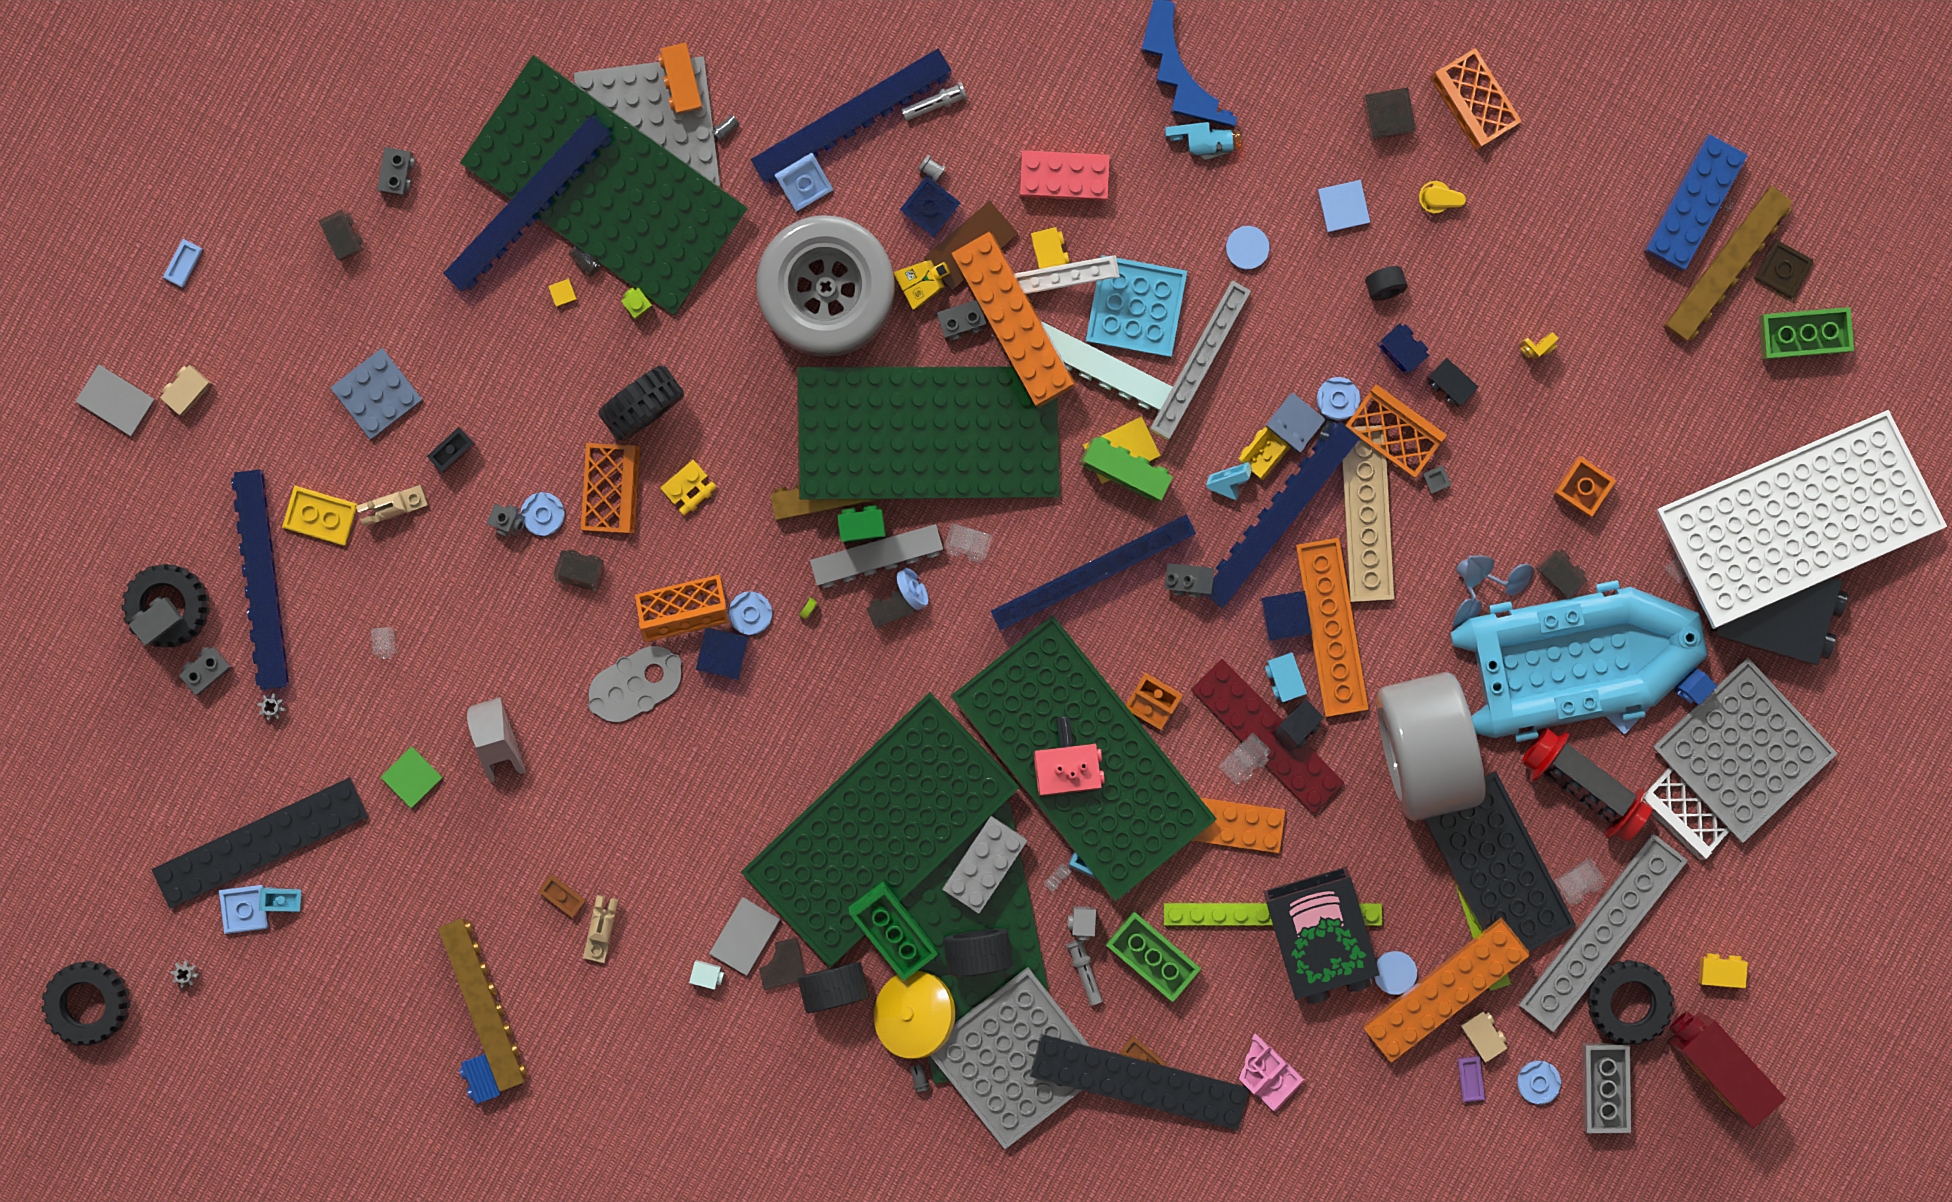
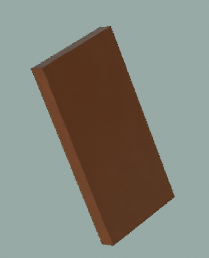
M989 201L931 250L924 259L926 261L931 260L934 266L943 262L946 263L950 274L944 276L942 280L953 291L965 280L952 255L954 251L988 232L994 235L1000 248H1003L1018 233L993 203Z

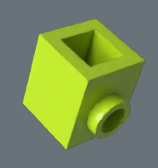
M631 288L623 294L624 299L621 302L635 320L653 308L639 288L636 290Z

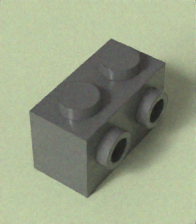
M384 147L377 187L379 192L405 197L406 192H410L412 179H409L410 170H414L416 161L411 151Z
M977 300L937 312L944 338H949L950 341L962 338V333L968 331L971 334L983 331V326H986L981 306Z
M1167 563L1165 589L1173 590V595L1186 596V592H1189L1191 597L1202 598V594L1212 593L1214 568Z
M156 598L149 604L150 609L146 612L141 610L131 618L133 622L129 626L145 646L152 644L184 619L168 598Z
M206 647L198 654L199 659L194 663L189 661L181 668L183 672L179 675L180 678L195 695L203 693L233 667L216 647Z

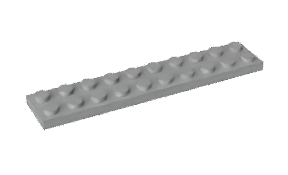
M1652 833L1518 1005L1554 1032L1688 860Z

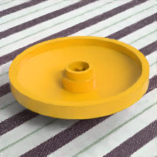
M916 971L904 981L899 975L891 978L881 989L874 1007V1025L880 1041L890 1052L903 1058L920 1059L937 1052L948 1040L955 1022V1005L949 989L938 977L923 971Z

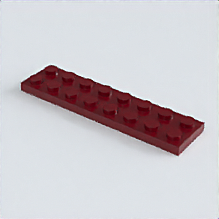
M1222 658L1191 688L1313 813L1345 783L1306 743L1300 749L1295 747L1290 752L1272 734V731L1283 720Z

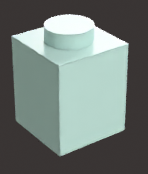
M696 960L689 983L715 990L716 985H721L724 973L720 972L721 966Z

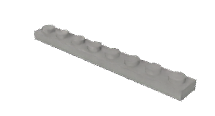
M1233 280L1231 281L1153 422L1150 431L1169 441L1251 290Z

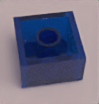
M926 176L899 210L900 213L934 239L961 206V202L930 177Z
M1399 323L1376 344L1406 376L1429 356L1427 353L1429 349L1421 340L1417 342L1412 337L1414 333L1406 324L1402 326Z
M1305 590L1260 598L1267 641L1312 634Z
M705 628L696 670L739 680L749 637L713 628Z

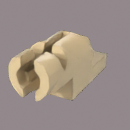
M418 485L356 507L358 513L370 510L375 511V515L360 519L362 525L367 526L429 505L422 485Z
M597 895L583 958L605 963L615 922L614 918L618 899L611 898L608 910L603 909L605 896Z

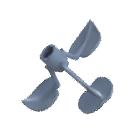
M1468 556V559L1461 561L1456 568V573L1464 579L1463 584L1467 586L1471 599H1466L1461 603L1451 628L1457 629L1469 618L1478 617L1480 614L1482 603L1476 600L1477 597L1472 587L1478 585L1484 580V577L1507 586L1506 594L1515 595L1524 590L1529 584L1534 567L1529 564L1518 565L1509 574L1508 581H1502L1490 575L1495 562L1488 556Z

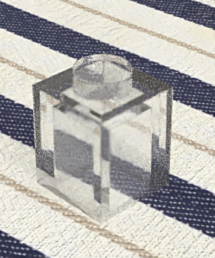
M395 627L371 629L373 655H379V659L392 658V653H397Z

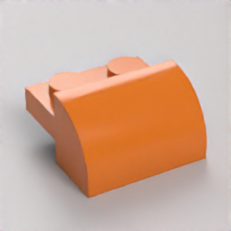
M1145 672L1125 705L1131 713L1162 730L1183 694Z

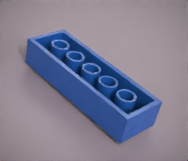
M1711 134L1707 135L1703 139L1643 252L1680 272L1686 270L1748 155Z

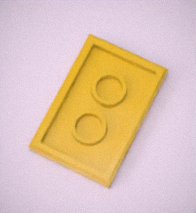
M1142 416L1101 436L1111 441V446L1115 448L1121 446L1129 450V455L1135 458L1141 456L1151 461L1161 456ZM1088 443L1083 445L1084 449H1086ZM1097 474L1101 484L1110 481L1109 479Z
M294 486L282 528L346 546L358 504Z

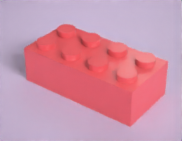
M1022 151L1020 197L1107 201L1110 155Z

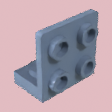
M1291 393L1265 426L1289 444L1293 450L1300 453L1323 424L1325 418L1294 393Z

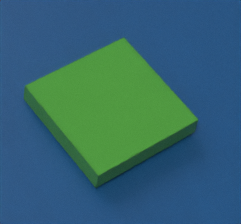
M413 746L381 776L410 808L415 806L443 778Z

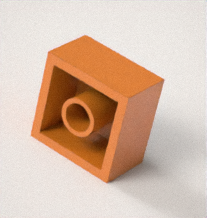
M1578 456L1553 491V494L1585 516L1592 517L1616 480L1583 457Z

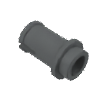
M730 114L722 123L714 126V130L711 132L714 133V136L719 141L725 140L726 136L739 126L740 123Z
M923 1064L909 1067L915 1085L913 1089L916 1090V1093L928 1090L930 1083H927Z

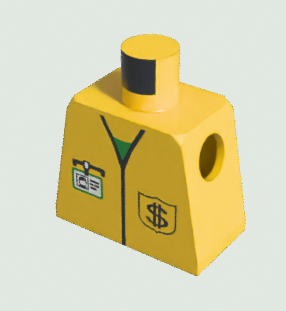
M931 260L894 272L912 309L920 308L945 287L941 278L950 274V270L945 262L934 266Z

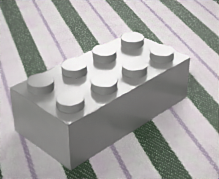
M991 815L942 889L977 913H980L1028 840Z
M1582 1043L1583 1130L1586 1133H1631L1630 1045L1621 1043Z

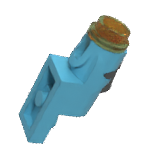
M1209 122L1171 126L1164 129L1165 138H1170L1171 141L1184 140L1183 136H1187L1189 153L1200 155L1203 160L1229 154L1232 151H1237L1238 148H1242L1240 131H1235L1234 129H1212L1213 132H1210Z

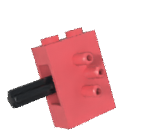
M1067 716L1057 718L1060 748L1040 750L1033 753L1039 797L1099 790L1102 788L1101 784H1104V773L1099 771L1098 763L1102 762L1101 750L1096 748V744L1073 747L1070 718Z

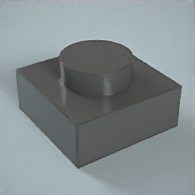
M1443 465L1422 474L1430 494L1451 486Z

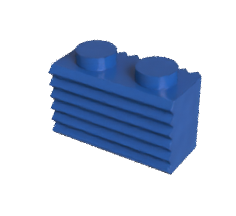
M1695 668L1675 687L1674 692L1682 700L1685 699L1690 704L1692 702L1702 704V701H1705V698H1708V695H1711V692L1717 689V685L1704 672Z
M485 1053L461 1062L462 1067L459 1068L462 1079H467L469 1088H467V1093L470 1100H475V1103L478 1104L502 1094V1091L498 1089Z

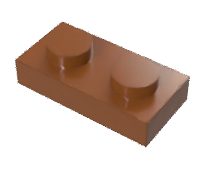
M553 874L547 878L538 890L540 894L572 918L586 901V899Z
M1133 1035L1119 1051L1120 1054L1161 1065L1167 1064Z

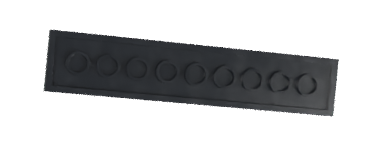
M349 777L151 870L170 909L365 819L369 815L352 778Z
M1042 1033L1030 1072V1077L1235 1130L1239 1128L1249 1092L1246 1086Z

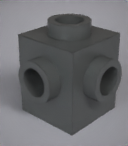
M494 504L486 524L497 529L496 533L508 538L509 534L517 537L524 527L525 516L519 513L520 509L509 504L506 508Z

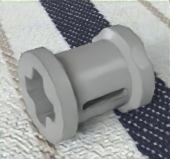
M927 155L919 166L918 171H923L936 183L945 171L946 166H940L931 159L930 155Z

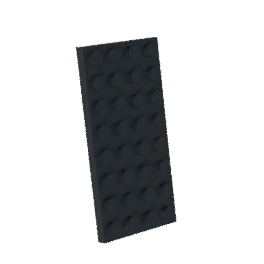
M1493 771L1484 776L1486 794L1484 801L1479 806L1423 819L1481 932L1502 917L1530 952L1573 928L1576 924L1497 772Z

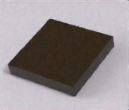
M1775 239L1754 278L1793 299L1814 260Z

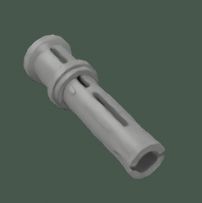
M958 82V85L947 90L943 88L939 91L940 94L902 108L906 121L943 106L949 108L951 104L960 100H968L962 83Z
M1077 939L1067 943L1066 948L1070 950L1073 958L1072 965L1078 969L1091 1006L1102 1002L1103 999L1089 965L1091 958L1087 955L1083 943L1085 941Z

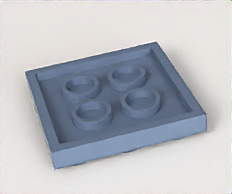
M383 348L330 387L370 440L423 400Z

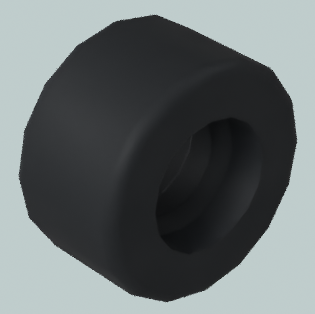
M1389 266L1379 269L1368 275L1365 279L1369 295L1375 301L1398 296L1408 287L1400 266Z

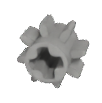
M275 693L272 694L271 699L267 695H263L265 701L257 704L262 706V711H260L259 715L266 714L267 720H271L272 715L279 719L280 715L278 713L286 710L281 706L284 699L277 700ZM268 702L276 704L274 707L275 712L273 710L268 711L267 708L270 706Z
M188 960L184 961L183 966L179 962L175 963L177 969L170 972L175 976L173 983L180 982L181 988L185 987L186 982L192 986L194 984L193 977L199 976L194 971L197 965H188ZM182 970H188L187 977H181Z

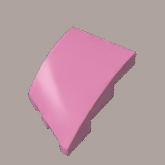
M1254 1034L1253 1042L1246 1056L1245 1066L1241 1071L1239 1079L1253 1094L1258 1095L1276 1112L1306 1080L1260 1036Z

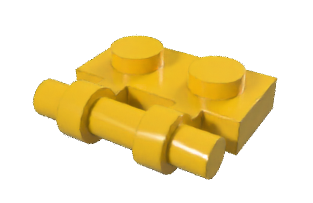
M692 460L660 488L674 504L681 499L685 504L679 510L685 516L688 512H693L702 500L708 499L717 486L712 481L704 486L702 481L707 475ZM697 487L700 491L690 499L687 494Z

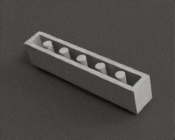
M935 524L812 559L810 562L817 586L822 584L823 588L835 585V580L843 578V582H848L856 579V574L864 573V576H869L877 573L876 569L885 567V570H890L898 567L897 563L906 561V564H911L919 561L918 557L927 555V558L940 555L939 551L943 550Z

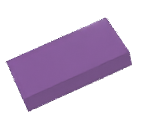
M1480 1056L1457 1058L1462 1102L1485 1100Z

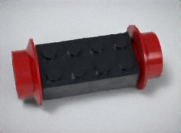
M1548 728L1545 729L1533 742L1521 761L1524 766L1531 770L1530 781L1534 782L1543 773L1547 781L1559 785L1563 793L1575 797L1583 808L1592 810L1596 813V817L1599 820L1610 824L1605 833V838L1608 839L1617 835L1625 842L1630 841L1645 824L1653 810V807L1643 800L1644 789L1641 788L1635 793L1631 792L1568 743L1565 744L1569 737L1568 732L1557 736Z

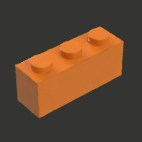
M687 43L660 48L662 53L658 55L661 68L665 67L667 76H663L665 87L670 89L672 97L668 98L671 111L676 110L677 115L703 109Z

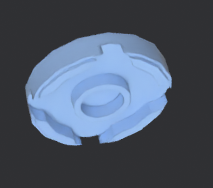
M1242 226L1234 230L1226 243L1228 258L1236 267L1244 270L1260 266L1266 260L1270 250L1269 241L1265 233L1252 226Z
M1342 377L1331 378L1319 388L1316 397L1317 407L1328 419L1335 421L1346 420L1359 407V390L1349 379Z
M540 492L531 495L525 500L521 509V515L525 516L524 526L528 531L535 535L546 536L560 529L564 522L565 511L563 504L557 497L550 493Z
M905 568L897 574L900 591L914 609L920 610L929 601L924 584L918 583L916 580L918 575L913 570Z
M753 591L744 592L736 596L731 602L729 620L739 632L747 635L758 634L764 631L770 624L772 607L768 599L762 594Z
M1391 951L1384 953L1376 961L1380 975L1374 977V979L1383 991L1399 995L1414 985L1417 979V968L1409 955L1401 951Z
M1535 1060L1521 1068L1517 1077V1086L1519 1093L1527 1101L1535 1104H1545L1552 1101L1559 1093L1561 1078L1553 1065L1545 1061Z

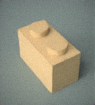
M190 365L187 368L185 366L182 367L176 374L178 378L173 384L168 383L161 391L163 395L160 398L181 416H184L212 385L206 377Z
M1479 1010L1459 1025L1481 1059L1486 1063L1507 1049L1504 1044L1507 1042V1039L1500 1030L1496 1032L1492 1026L1495 1024V1021L1489 1012L1485 1014L1482 1010Z

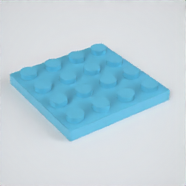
M1117 258L1120 277L1096 282L1086 342L1172 357L1187 271Z

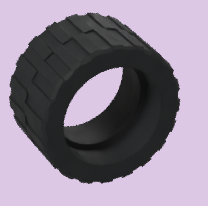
M995 928L953 934L943 939L949 976L983 975L1007 970L1013 966L1007 929Z
M861 962L825 969L800 976L797 979L807 1014L848 1005L869 998Z

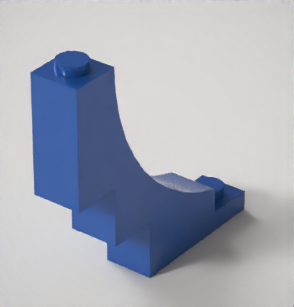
M1153 0L1141 52L1161 56L1156 82L1177 87L1171 113L1234 128L1237 117L1233 116V112L1221 110L1220 113L1216 112L1219 100L1208 94L1195 82L1180 59L1173 32L1175 3L1171 2V0Z

